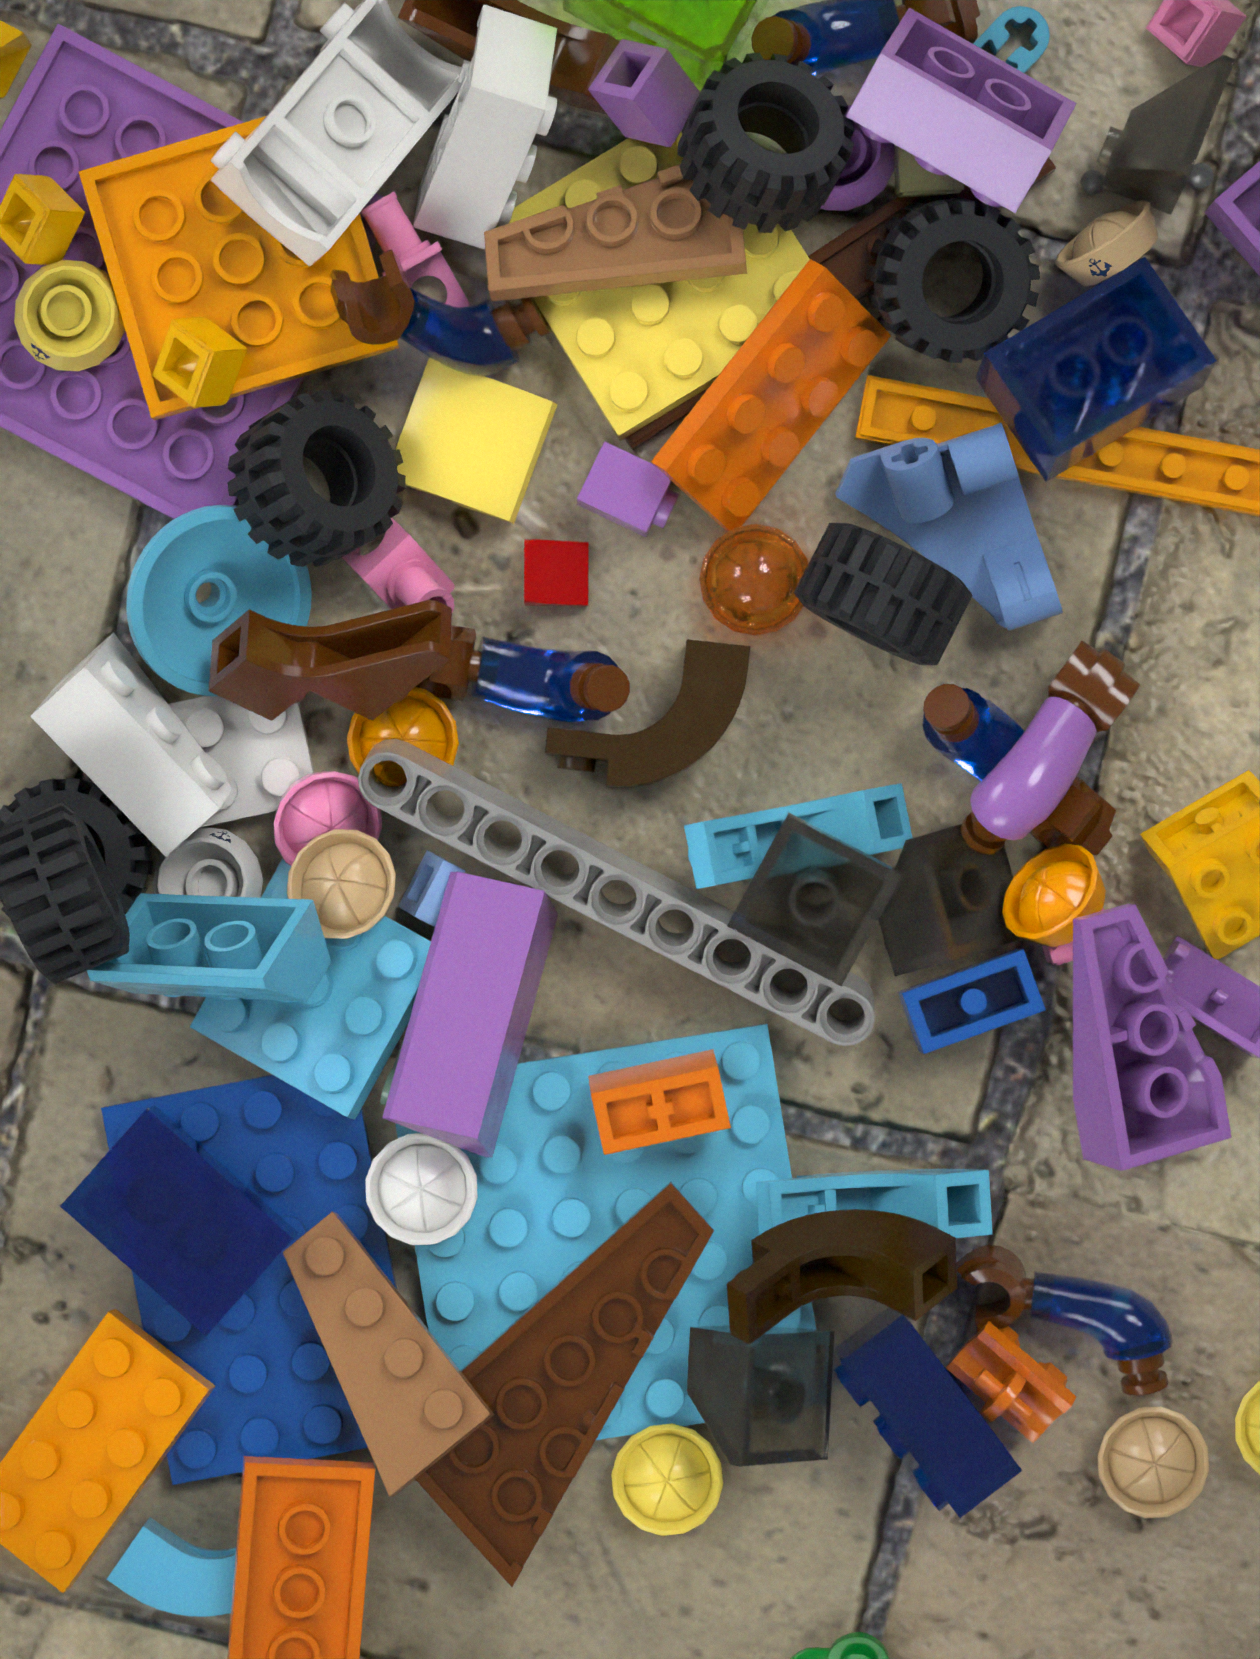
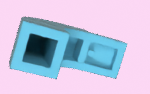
M902 783L684 825L688 844V857L693 869L696 889L914 846Z
M876 1170L797 1176V1178L756 1182L759 1235L781 1223L798 1217L825 1211L849 1209L877 1210L908 1216L932 1225L955 1238L993 1235L989 1170Z
M150 1517L106 1580L138 1601L161 1611L196 1617L231 1613L236 1547L212 1550L195 1546L181 1539Z

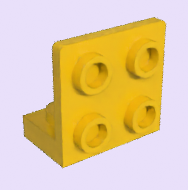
M1247 770L1140 834L1150 855L1173 881L1207 951L1216 960L1221 959L1260 936V781L1250 770Z

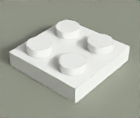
M202 696L168 704L203 751L221 765L227 775V782L233 789L222 807L199 828L277 812L280 799L290 785L307 774L315 773L300 702L291 705L273 721L220 696Z

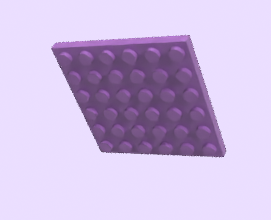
M57 24L0 130V204L14 174L42 175L52 178L85 211L63 260L85 261L109 275L78 171L244 122L70 29ZM375 193L364 208L380 200L383 196ZM361 215L371 252H373L378 242L366 219ZM0 238V427L173 520L189 511L206 506H237L238 498L229 496L227 482L236 477V474L228 470L230 456L238 452L234 444L242 433L249 430L251 424L295 398L306 376L229 398L228 402L221 406L199 407L154 421L149 412L126 331L116 350L103 362L78 372L55 370L35 360L21 344L14 324L15 301L25 281L46 265L25 264Z

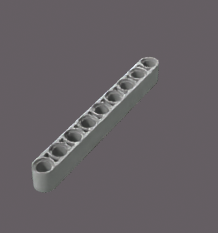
M399 739L383 740L374 745L367 754L360 768L358 784L363 797L373 806L534 889L545 891L547 896L832 1043L842 1046L855 1045L863 1041L872 1031L875 1021L873 991L869 984L856 974L408 742ZM388 760L396 762L406 773V783L394 787L384 785L376 777L374 765ZM447 790L454 792L464 803V811L456 816L440 814L435 810L431 796L438 791ZM500 820L512 822L521 832L522 839L513 845L505 846L498 844L491 838L488 826ZM564 850L575 856L579 863V868L571 874L560 875L549 869L545 862V857L552 851ZM611 880L626 881L635 890L636 897L626 904H616L604 896L602 887ZM677 909L688 914L693 921V925L683 933H672L661 926L658 918L668 910ZM726 939H736L747 945L750 954L740 962L731 963L719 957L715 948ZM782 969H795L805 976L807 982L796 991L787 992L780 990L772 981V977L776 972ZM840 998H850L861 1004L863 1012L853 1020L843 1021L835 1018L828 1008L834 1001Z

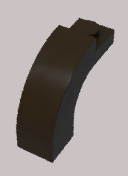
M687 639L679 694L670 710L658 722L644 730L622 735L548 727L545 754L558 756L557 768L565 770L595 772L596 761L608 762L606 787H639L675 776L706 755L720 740L732 722L745 690L751 646Z
M849 1209L825 1211L781 1223L751 1240L753 1264L747 1269L740 1271L734 1279L727 1283L730 1334L750 1345L801 1306L815 1300L835 1296H856L871 1299L916 1321L957 1289L956 1238L923 1221L896 1213L877 1210Z

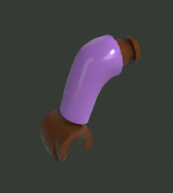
M1084 641L1079 643L1049 684V698L1045 699L1025 732L998 765L973 789L970 798L972 812L966 816L960 827L965 842L972 849L982 854H995L1003 847L1006 840L1023 839L1032 829L1045 821L1059 805L1078 775L1096 736V732L1108 730L1133 698L1140 684L1123 671L1125 663L1108 650L1103 649L1098 652Z

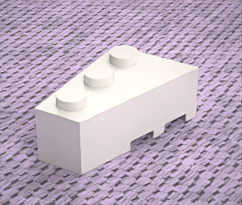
M483 4L477 21L478 31L474 55L471 62L463 61L459 72L458 82H461L462 85L450 114L444 115L419 187L413 227L485 250L484 232L495 229L496 226L500 227L509 224L517 198V192L512 191L516 180L523 183L527 182L537 151V146L532 144L536 133L543 136L547 135L555 115L557 98L548 96L557 28Z
M114 632L61 679L30 716L165 857L222 807L233 790L227 782V775L221 765L203 751Z

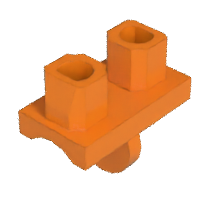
M988 1321L950 1359L946 1369L985 1402L980 1411V1414L991 1423L1001 1415L1028 1440L1034 1443L1060 1415L1072 1407L1077 1396L1066 1388L1067 1376L1051 1362L1037 1363L1019 1347V1335L1009 1326L998 1329Z

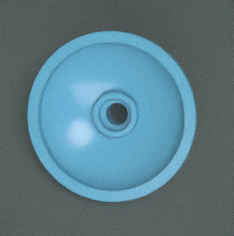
M213 505L198 508L180 515L160 529L145 546L137 559L127 591V621L131 637L140 656L163 680L181 690L202 696H218L208 691L212 640L250 609L282 623L307 626L311 610L312 591L307 565L304 567L291 565L289 554L279 560L267 553L269 544L264 540L256 544L250 538L248 532L252 529L246 519L239 522L233 510L238 506ZM209 582L211 585L210 596L207 600L198 603L196 598L198 588L202 584Z

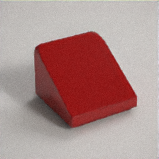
M524 539L525 606H588L589 542Z

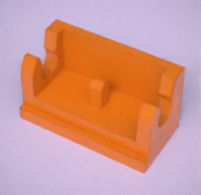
M714 1049L588 1076L604 1155L731 1128Z

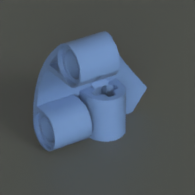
M1002 423L938 444L928 438H913L850 459L835 492L836 497L894 533L925 558L957 576L973 595L972 597L990 613L997 624L1004 628L1007 627L1008 631L1063 613Z

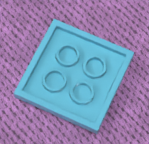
M283 859L261 898L288 899V872L291 865ZM386 916L372 929L351 938H325L331 964L307 1002L284 1003L278 1000L242 998L224 1000L220 997H206L190 1028L340 1114L355 1120L409 1023L431 944L430 940Z

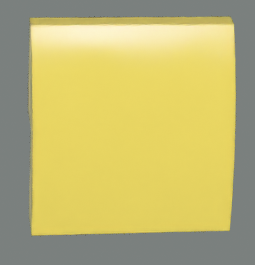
M429 358L395 449H400L403 463L397 466L398 473L406 476L407 487L514 524L558 404L494 379Z

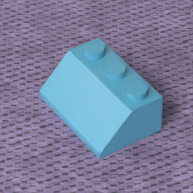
M140 893L125 914L130 932L129 952L89 969L87 973L90 981L135 994H156L166 997H220L224 1000L239 998L263 999L290 1003L308 1001L330 966L331 959L313 900Z

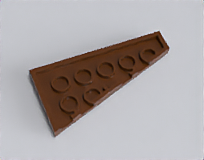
M671 1181L461 1370L462 1374L494 1413V1416L415 1479L511 1587L515 1584L537 1541L545 1531L554 1511L573 1478H575L623 1393L631 1375L644 1356L665 1315L678 1296L714 1232L710 1224Z

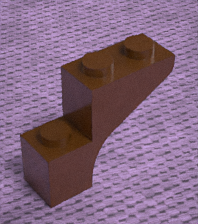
M518 0L404 1L398 15L400 20L457 56L470 62L474 55L478 31L477 21L483 4L557 28L549 93L569 106L607 115L588 88L620 42L611 35L559 20Z
M426 600L331 625L316 627L282 623L249 609L212 640L208 691L270 721H273L294 703L301 702L309 691L373 721L394 703L401 702L414 687L433 672L440 671L450 660L454 645L451 638L452 608L438 601Z

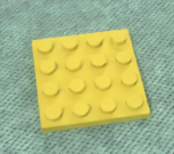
M680 132L671 147L627 138L514 207L509 223L561 205L569 209L597 199L596 193L621 185L622 190L658 178L657 172L681 164L683 157L677 154L678 142L683 133ZM748 223L746 229H743L747 274L533 297L554 336L620 441L711 386L810 260L792 230L784 231L777 224L772 233H759L756 225Z

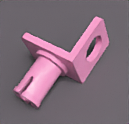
M395 191L360 211L383 252L385 253L392 249L400 260L410 289L413 283L423 276H434L445 285L447 300L444 306L437 312L426 313L422 326L413 332L415 335L421 336L469 308V301L443 257L440 244L437 241L431 245L428 240L424 242L420 240L409 218L398 202ZM383 272V273H381L380 275L383 277V276H385L386 274H385V272Z
M391 518L393 524L385 532L382 542L376 549L368 554L359 555L360 548L342 557L390 609L433 600L451 607L453 613L454 599L450 593L455 588L454 583L393 518Z

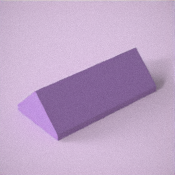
M458 871L450 872L384 1109L383 1119L480 1156L493 1157L558 913L545 891Z

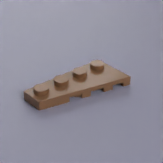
M679 164L657 172L658 178L624 190H622L621 185L596 193L597 199L569 209L561 205L484 232L491 301L747 274L743 229L732 226L734 219L725 214L719 219L710 213L708 209L711 204L706 199L697 201L690 192L694 181L683 179Z
M332 1211L283 1251V1254L389 1497H394L494 1416V1413L338 1213Z

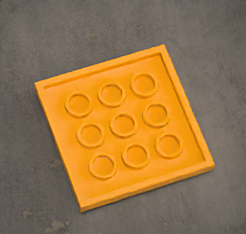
M266 116L78 171L149 412L154 421L196 409L152 376L172 319L205 317L247 348L230 398L400 348L398 340L386 344L371 345L360 342L353 337L348 324L340 318L330 292L332 283L330 274L332 270L346 271L351 281L367 282L379 278L360 213L329 251L309 267L302 259L248 216L211 181V178L219 169L210 161L214 154L235 131L246 139Z

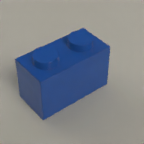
M1024 949L1008 951L897 992L918 1051L923 1054L1046 1010Z

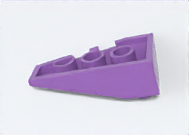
M1125 904L1073 919V1102L1084 1160L1120 1171L1232 1138L1222 1076L1213 1058L1205 1056L1192 1030L1196 1024L1188 1008L1180 1006L1166 978L1168 968L1135 904Z

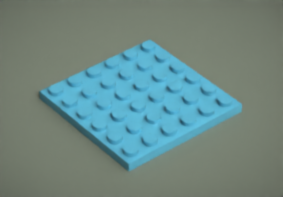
M768 1024L518 1063L493 1157H483L460 1148L468 1156L477 1175L478 1199L470 1219L454 1236L433 1245H415L428 1330L461 1371L671 1181L710 1224L714 1232L678 1296L665 1315L652 1342L639 1361L596 1440L636 1434L653 1425L673 1423L680 1426H689L828 1403L812 1302L792 1312L750 1345L730 1334L727 1283L734 1279L740 1271L747 1269L753 1264L751 1240L759 1235L756 1182L792 1178ZM714 1049L731 1128L604 1155L590 1093L589 1075ZM396 1124L398 1138L407 1134L420 1133Z

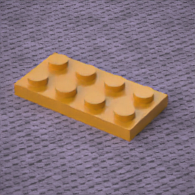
M116 1308L108 1311L0 1462V1544L62 1593L71 1589L216 1386Z

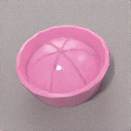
M335 771L307 774L293 782L280 799L273 823L275 844L284 861L292 866L298 852L314 837L334 829L358 830L376 838L378 841L382 829L381 809L373 806L363 797L359 790L358 778Z

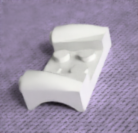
M363 0L354 10L346 3H343L320 29V32L328 39L320 49L321 52L265 119L246 139L235 131L210 160L219 168L211 178V181L248 216L302 259L309 267L329 251L455 97L462 85L461 82H458L461 67L435 57L413 41L395 19L387 0Z

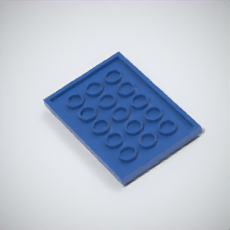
M267 1075L102 1107L101 1111L142 1328L216 1386L167 1453L172 1485L242 1472L244 1456L312 1459L368 1448L283 1254V1251L333 1211L338 1213L397 1289L387 1233L375 1222L366 1203L365 1180L373 1159L363 1106L354 1120L340 1114L278 1077Z

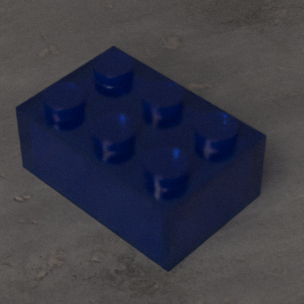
M1143 257L985 352L975 379L1045 482L1202 388L1217 360L1146 257Z
M156 1105L147 1108L60 1205L63 1210L205 1336L215 1328L298 1234L291 1225Z
M888 1307L835 1348L841 1364L834 1369L838 1375L837 1378L860 1408L869 1401L873 1403L880 1415L872 1421L896 1456L901 1459L910 1452L918 1462L919 1466L911 1472L915 1476L916 1482L938 1511L950 1505L959 1518H961L1022 1471L998 1436L903 1314Z

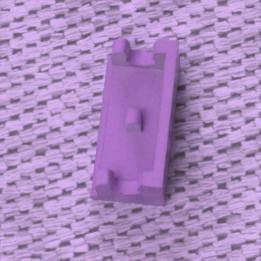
M1176 936L1165 953L1163 960L1168 968L1166 978L1180 1006L1187 1007L1193 1020L1249 1056L1260 1059V986L1180 936Z

